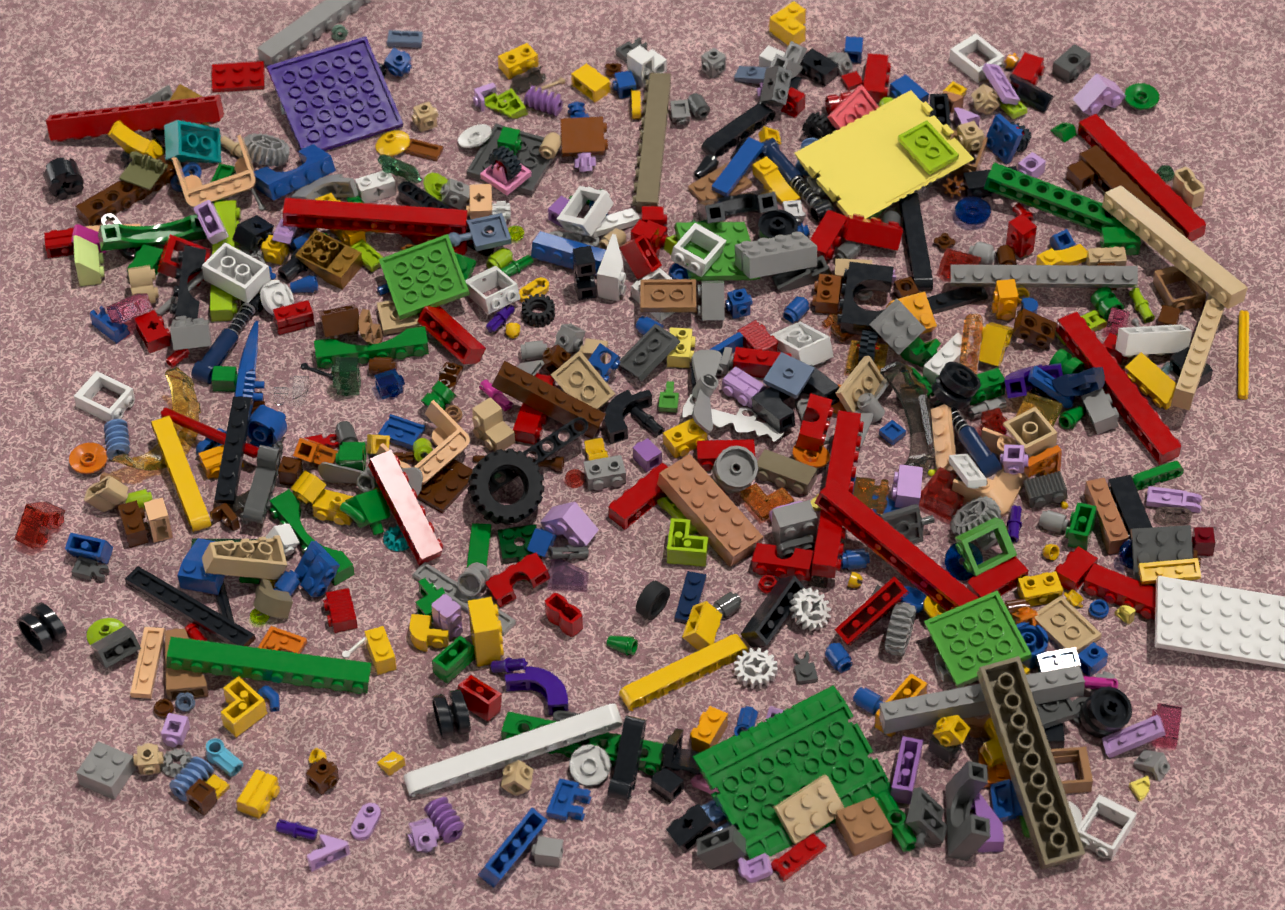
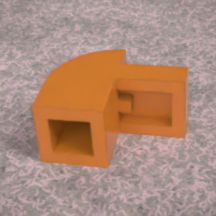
M299 438L293 456L319 465L322 462L334 464L336 453L339 451L306 438Z

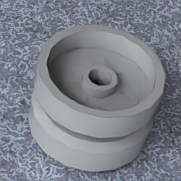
M730 446L723 450L714 462L712 468L713 480L725 492L740 493L747 489L755 479L758 471L757 459L747 448Z

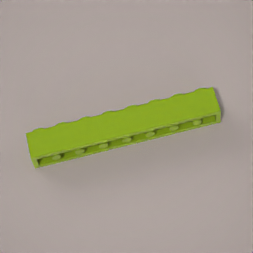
M236 200L214 201V206L229 237L212 245V255L224 243L235 248L237 245H240L232 239L236 227L240 223V221H237V218H241L240 207L237 208ZM211 284L210 314L212 322L231 321L234 318V314L238 313L237 303H235V300H238V298Z

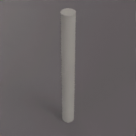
M203 270L187 283L189 291L204 279ZM172 296L156 310V313L162 316L167 312L171 304L174 303L175 297Z

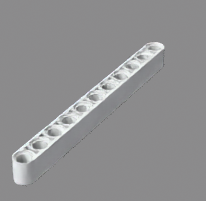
M608 704L408 772L403 778L409 796L415 797L419 793L421 795L503 768L517 760L523 761L621 727L623 722L617 705Z

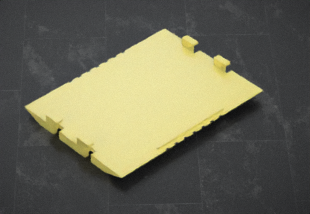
M911 90L880 106L875 111L869 112L868 115L854 120L855 122L841 127L840 130L832 132L831 135L828 134L794 153L803 168L813 179L816 178L817 174L820 176L817 178V184L833 202L836 201L837 197L840 199L837 201V207L845 216H853L856 213L863 215L864 218L876 214L892 205L893 202H898L900 198L903 199L908 194L914 193L915 190L921 189L922 186L929 185V182H934L937 178L940 179L974 160L956 138L950 140L951 134L954 131L947 124L943 125L934 115L929 117L930 112L933 111L932 107L927 102L922 103ZM926 120L959 154L958 160L931 175L919 165L898 141L900 134Z

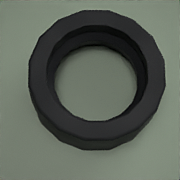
M657 580L650 582L643 589L637 600L636 612L648 620L655 619L666 606L670 596V589Z

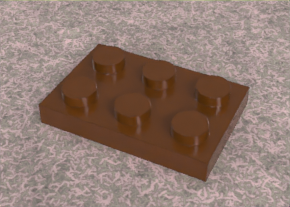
M453 459L426 484L422 485L417 499L444 513L469 486L468 480L473 469Z

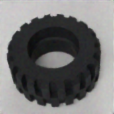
M499 449L482 458L474 466L468 480V494L471 495L470 502L475 505L476 512L478 514L481 513L487 521L492 520L495 524L504 523V525L520 522L530 516L538 508V504L541 503L542 493L545 488L542 484L544 480L543 474L540 475L538 464L535 465L532 462L534 459L530 456L526 457L524 452H516L514 449ZM500 469H509L521 478L524 491L522 497L516 503L503 505L491 496L488 483L494 472Z

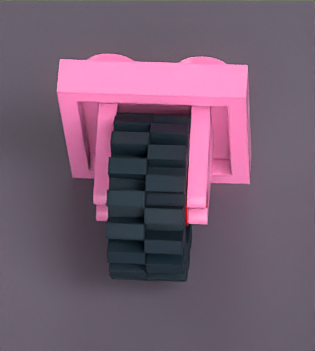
M501 146L489 155L490 166L481 172L480 175L481 179L507 196L531 177V170L520 164V160H517L518 156L514 155L512 150L510 151L508 147Z

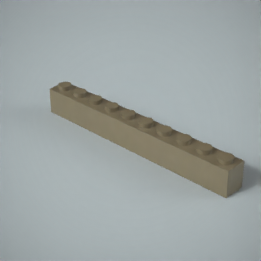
M650 73L649 80H646L645 90H648V92L644 93V103L647 104L643 105V115L645 117H642L641 128H644V130H640V141L642 143H639L638 154H641V156H637V167L639 169H636L635 179L638 182L634 183V193L637 194L633 195V206H636V213H642V206H658L671 89V74Z

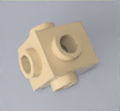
M982 84L971 94L974 108L979 113L982 112L989 115L1001 105L997 92L985 84Z
M430 102L413 107L414 115H412V120L421 132L437 127L438 111L435 107H432Z
M975 121L958 125L957 141L967 152L982 148L984 133L978 128Z
M146 743L142 746H137V754L133 755L134 766H138L140 775L161 773L160 764H164L163 752L159 751L158 745Z
M520 760L506 765L503 770L501 787L516 796L529 791L534 769Z

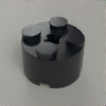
M64 157L56 158L46 165L45 172L43 171V177L50 194L57 197L58 200H64L69 195L76 194L84 189V180L76 161L69 158L70 160H65Z

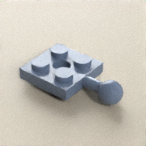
M503 213L467 220L469 233L459 235L452 232L448 234L452 247L458 246L461 241L472 240L476 251L512 244ZM491 230L493 233L487 234L485 232Z

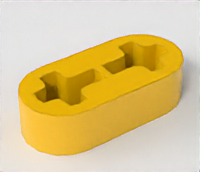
M640 90L631 91L632 119H641Z
M541 277L528 283L519 290V301L521 303L525 302L524 299L526 297L529 299L527 296L529 294L535 297V294H538V296L546 294L549 291V281Z

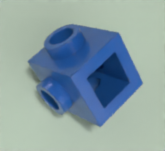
M395 47L384 60L386 69L393 76L402 77L404 74H408L412 68L410 55L405 51H399Z
M745 288L727 292L725 307L730 312L732 318L750 315L753 300L751 295L747 294Z

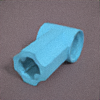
M214 738L206 743V756L210 763L216 764L230 777L240 772L243 762L224 747L222 740Z

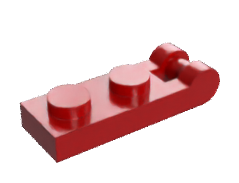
M812 833L781 857L774 859L771 862L772 871L778 872L779 877L785 882L824 852L827 846ZM787 864L789 868H784L783 865Z

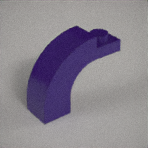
M1061 363L1042 366V364L1036 365L1054 378L1063 376ZM1034 366L1014 371L1005 377L1008 398L1026 396L1029 390L1036 388L1028 381L1030 370Z
M526 666L525 673L505 675L506 692L532 690L542 694L548 704V715H553L554 712L560 710L569 711L566 688L562 681L550 671L539 667Z

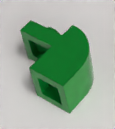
M918 336L899 355L910 363L924 367L938 352L937 349L941 343L936 338L924 343Z
M426 578L418 581L419 592L423 598L415 602L416 612L418 615H430L433 623L432 603L445 594L443 587L437 590L433 583H429Z

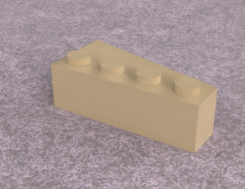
M280 535L273 536L270 539L259 537L257 540L251 541L247 538L241 539L240 542H234L233 540L210 542L202 556L205 573L278 580L287 567Z

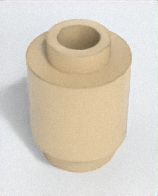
M551 132L545 136L539 148V152L544 158L553 159L561 146L560 135Z
M615 228L601 238L599 242L600 248L607 249L612 234H616L618 245L621 247L626 243L624 231Z

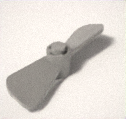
M699 350L691 357L696 385L692 390V394L696 399L692 416L695 423L707 433H710L713 429L710 397L719 384L715 375L722 354L717 350Z
M899 364L886 374L874 395L872 393H864L858 398L857 406L859 408L855 413H861V421H864L863 433H859V436H862L861 446L871 422L880 420L885 414L884 408L877 400L900 370L901 366Z
M322 462L318 466L321 478L329 483H357L359 489L364 492L371 491L375 487L379 488L369 467L364 471L328 462ZM416 467L401 468L402 472H406L408 476V484L411 489L413 488L418 496L421 492L423 481L421 470Z

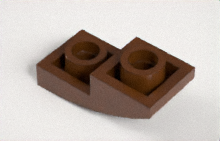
M445 362L439 371V379L437 381L442 382L453 392L461 377L464 366Z

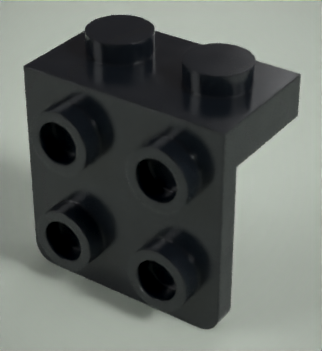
M676 728L672 735L669 734L667 742L663 743V766L669 767L671 770H685L691 774H701L693 756L701 752L682 749L684 730Z

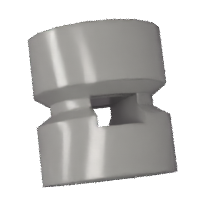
M472 563L457 580L459 590L466 596L477 595L486 586L485 582L490 578L489 569L482 563Z

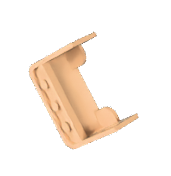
M238 135L237 138L244 157L236 161L235 175L202 185L200 178L195 175L185 177L180 161L176 157L172 158L186 202L191 207H195L207 200L211 202L218 201L250 190L255 186L256 178L253 165L241 135Z
M434 400L431 401L425 415L437 426L431 435V439L437 447L414 466L422 472V485L426 484L464 451L470 442L469 435ZM384 443L380 445L375 456L389 451ZM400 461V468H411L407 463Z
M985 427L982 429L981 438L992 453L1004 454L1005 444L1018 445L1009 436ZM1001 465L1003 469L997 472L994 479L986 478V486L977 489L968 488L964 482L954 479L951 500L966 505L967 502H971L974 498L987 496L997 503L1001 511V517H1005L1024 486L1023 481L1027 480L1028 477L1025 473H1018L1016 475L1004 473V465Z

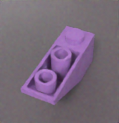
M979 792L974 798L971 809L974 810V815L990 819L991 837L978 849V852H1003L1004 834L1002 822Z

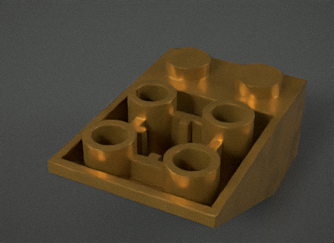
M317 230L313 232L295 254V257L325 282L342 290L363 266L360 251Z

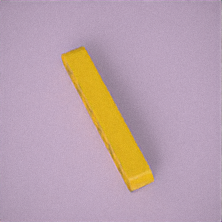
M170 416L151 421L154 435L189 525L192 526V532L211 527L208 512Z
M738 634L730 635L624 686L619 691V696L629 711H634V708L638 706L640 708L650 703V700L654 698L659 699L669 694L668 692L673 689L675 691L690 681L694 682L704 677L703 675L706 673L710 674L721 669L720 667L725 664L727 666L737 661V656H742V651L748 653L749 649Z

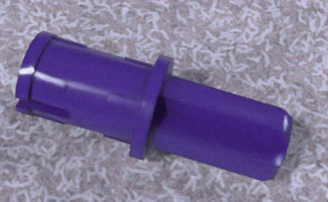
M509 305L494 314V317L486 325L488 332H495L501 325L506 324L507 319L515 312L512 305L508 309Z
M1013 505L1010 509V517L1007 521L1008 534L1012 542L1014 540L1016 542L1019 541V530L1022 527V522L1020 521L1022 508Z
M507 657L505 660L492 661L491 671L493 673L506 672L510 674L514 671L525 670L528 662L525 661V658L512 659Z
M279 819V822L276 824V832L292 835L293 838H297V836L311 840L317 838V829L303 826L300 822L294 823Z

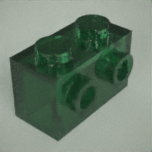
M336 357L335 365L331 367V375L335 376L333 377V388H336L337 395H360L361 374L359 357Z

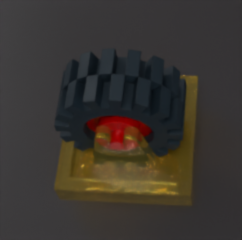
M863 330L861 341L851 340L846 373L851 374L864 356H870L882 376H884L889 345L877 343V332Z

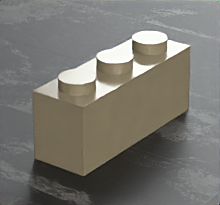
M764 449L757 461L758 471L756 477L758 479L775 483L780 488L791 489L796 494L808 496L817 480V468Z

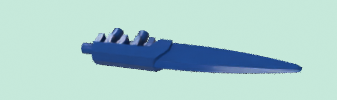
M259 321L254 322L247 337L240 359L234 395L235 397H252L253 404L254 401H263V393H255V390L265 389V381H256L255 372L258 353Z

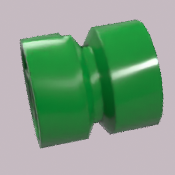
M1110 287L1099 288L1090 298L1091 304L1098 310V313L1106 322L1118 318L1124 311V306L1116 298Z
M1064 349L1058 350L1049 365L1061 363L1063 375L1083 372L1085 366L1081 360L1076 357L1072 358V355Z
M437 381L431 388L432 392L427 393L421 399V402L428 408L431 401L434 400L445 411V405L451 404L457 396L446 385Z

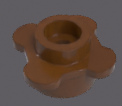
M607 63L605 65L607 70L605 75L614 78V73L622 72V64Z
M942 233L940 237L934 238V243L941 250H948L956 243L955 239L950 238L948 233Z

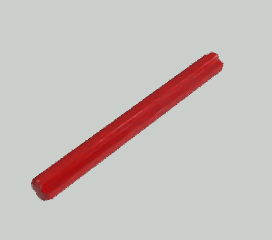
M167 407L161 410L162 418L170 416L173 423L218 443L225 444L226 433ZM246 443L244 454L257 458L259 448Z

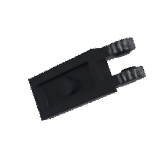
M1015 74L1010 75L1009 79L1019 85L1017 88L1011 84L1019 99L1045 113L1054 96Z

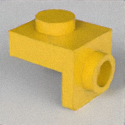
M603 438L584 441L588 461L608 457Z

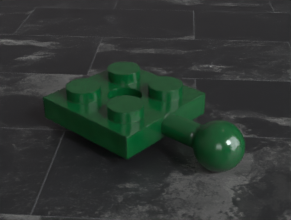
M537 525L498 529L503 564L520 562L525 556L533 554L527 548ZM517 542L525 543L522 546L515 545Z

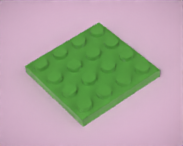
M745 222L675 223L674 229L678 241L694 223L726 240L723 253L702 277L687 269L689 279H696V281L757 280L761 278L749 279L735 265V245L741 244L743 241H751ZM689 241L684 249L703 260L710 253L692 241Z
M448 234L379 259L400 320L421 313L424 306L438 307L470 295Z
M998 591L924 621V625L957 688L979 680L977 671L982 666L1020 656L1021 662L1032 658L1027 644Z

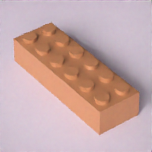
M688 454L659 473L657 485L682 514L690 520V523L702 536L708 537L710 546L729 567H732L753 553L757 543H762L763 536L691 454Z

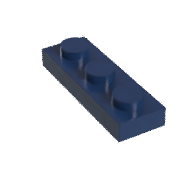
M687 571L674 622L687 624L692 607L701 601L707 574Z

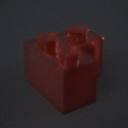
M939 467L921 491L919 506L949 521L953 520V515H956V511L962 508L964 500L963 495L952 491L953 480L956 479L957 475Z
M47 501L26 504L14 540L33 549L42 548L48 541L47 535L49 530L57 529L63 524L66 510Z

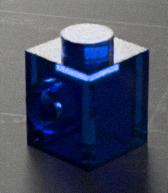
M396 369L374 375L375 387L381 399L396 397L403 393L402 386L405 385L403 376L398 375Z

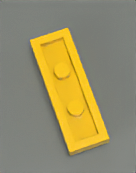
M1198 558L1139 563L1138 565L1141 585L1155 584L1158 576L1187 581L1201 579Z

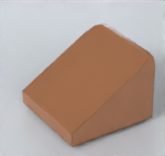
M943 91V94H948L949 111L951 113H954V108H963V96Z

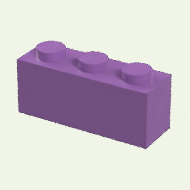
M902 737L891 790V796L895 802L911 803L922 753L923 740Z

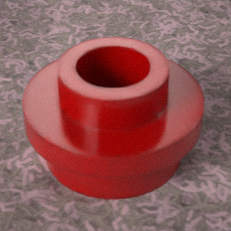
M765 575L759 580L758 588L761 592L769 594L777 580L772 575Z

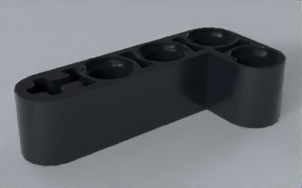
M625 716L614 776L610 780L607 797L626 801L632 798L631 793L632 790H635L646 731V719Z

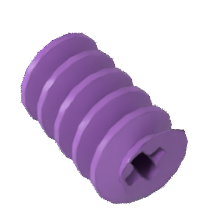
M533 85L525 95L524 106L528 105L530 108L534 107L536 110L541 109L542 112L547 111L548 114L558 116L563 108L561 95L557 94L554 98L555 93L551 92L548 96V90H544L542 94V88L539 87L535 91L536 86Z
M441 797L429 802L425 806L424 811L434 827H437L443 841L451 843L461 837L465 825L460 821V817L456 815V811L452 809L451 803H448L447 797Z

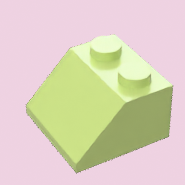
M77 235L73 236L75 266L79 285L102 284V277H105L104 266H101L104 263L103 253H99L98 245Z

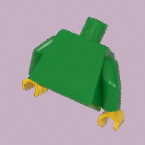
M377 487L371 491L353 496L345 500V502H343L341 496H337L335 500L331 499L329 504L332 510L340 509L357 523L359 528L370 525L373 536L384 532L381 521L390 518V508L380 488Z

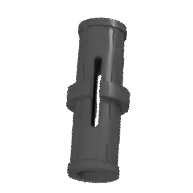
M565 545V547H549L548 549L549 559L571 561L572 559L579 558L587 559L589 555L587 546L572 547L571 545Z

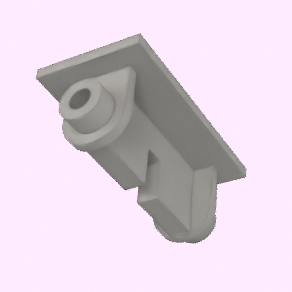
M170 85L161 88L140 101V104L169 101L173 95Z

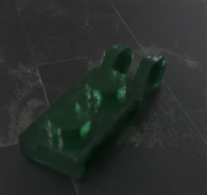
M380 155L378 158L379 164L382 165V170L387 174L392 173L395 176H401L409 182L420 183L422 180L415 166L388 155Z

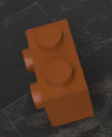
M819 274V281H815L814 292H817V295H813L812 306H816L815 313L838 314L841 276Z

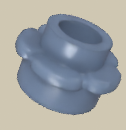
M182 692L177 695L175 705L182 712H188L191 708H194L195 700L191 693Z

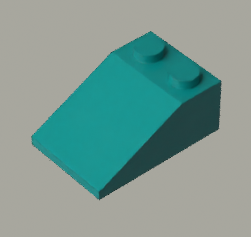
M181 120L164 125L166 160L173 161L172 158L176 157L180 162L221 163L220 128Z

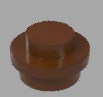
M160 699L154 705V713L159 718H167L168 713L173 714L174 705L168 699Z

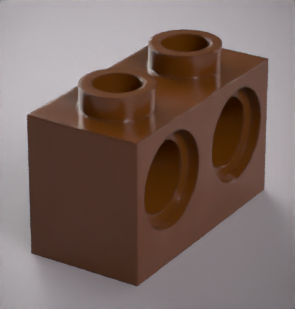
M1023 309L1015 318L1012 335L1037 347L1046 349L1054 340L1057 323L1027 309Z

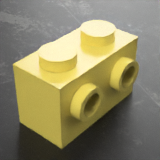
M670 327V333L676 336L680 343L667 355V367L690 368L691 357L694 354L691 348H695L696 336H692V329Z

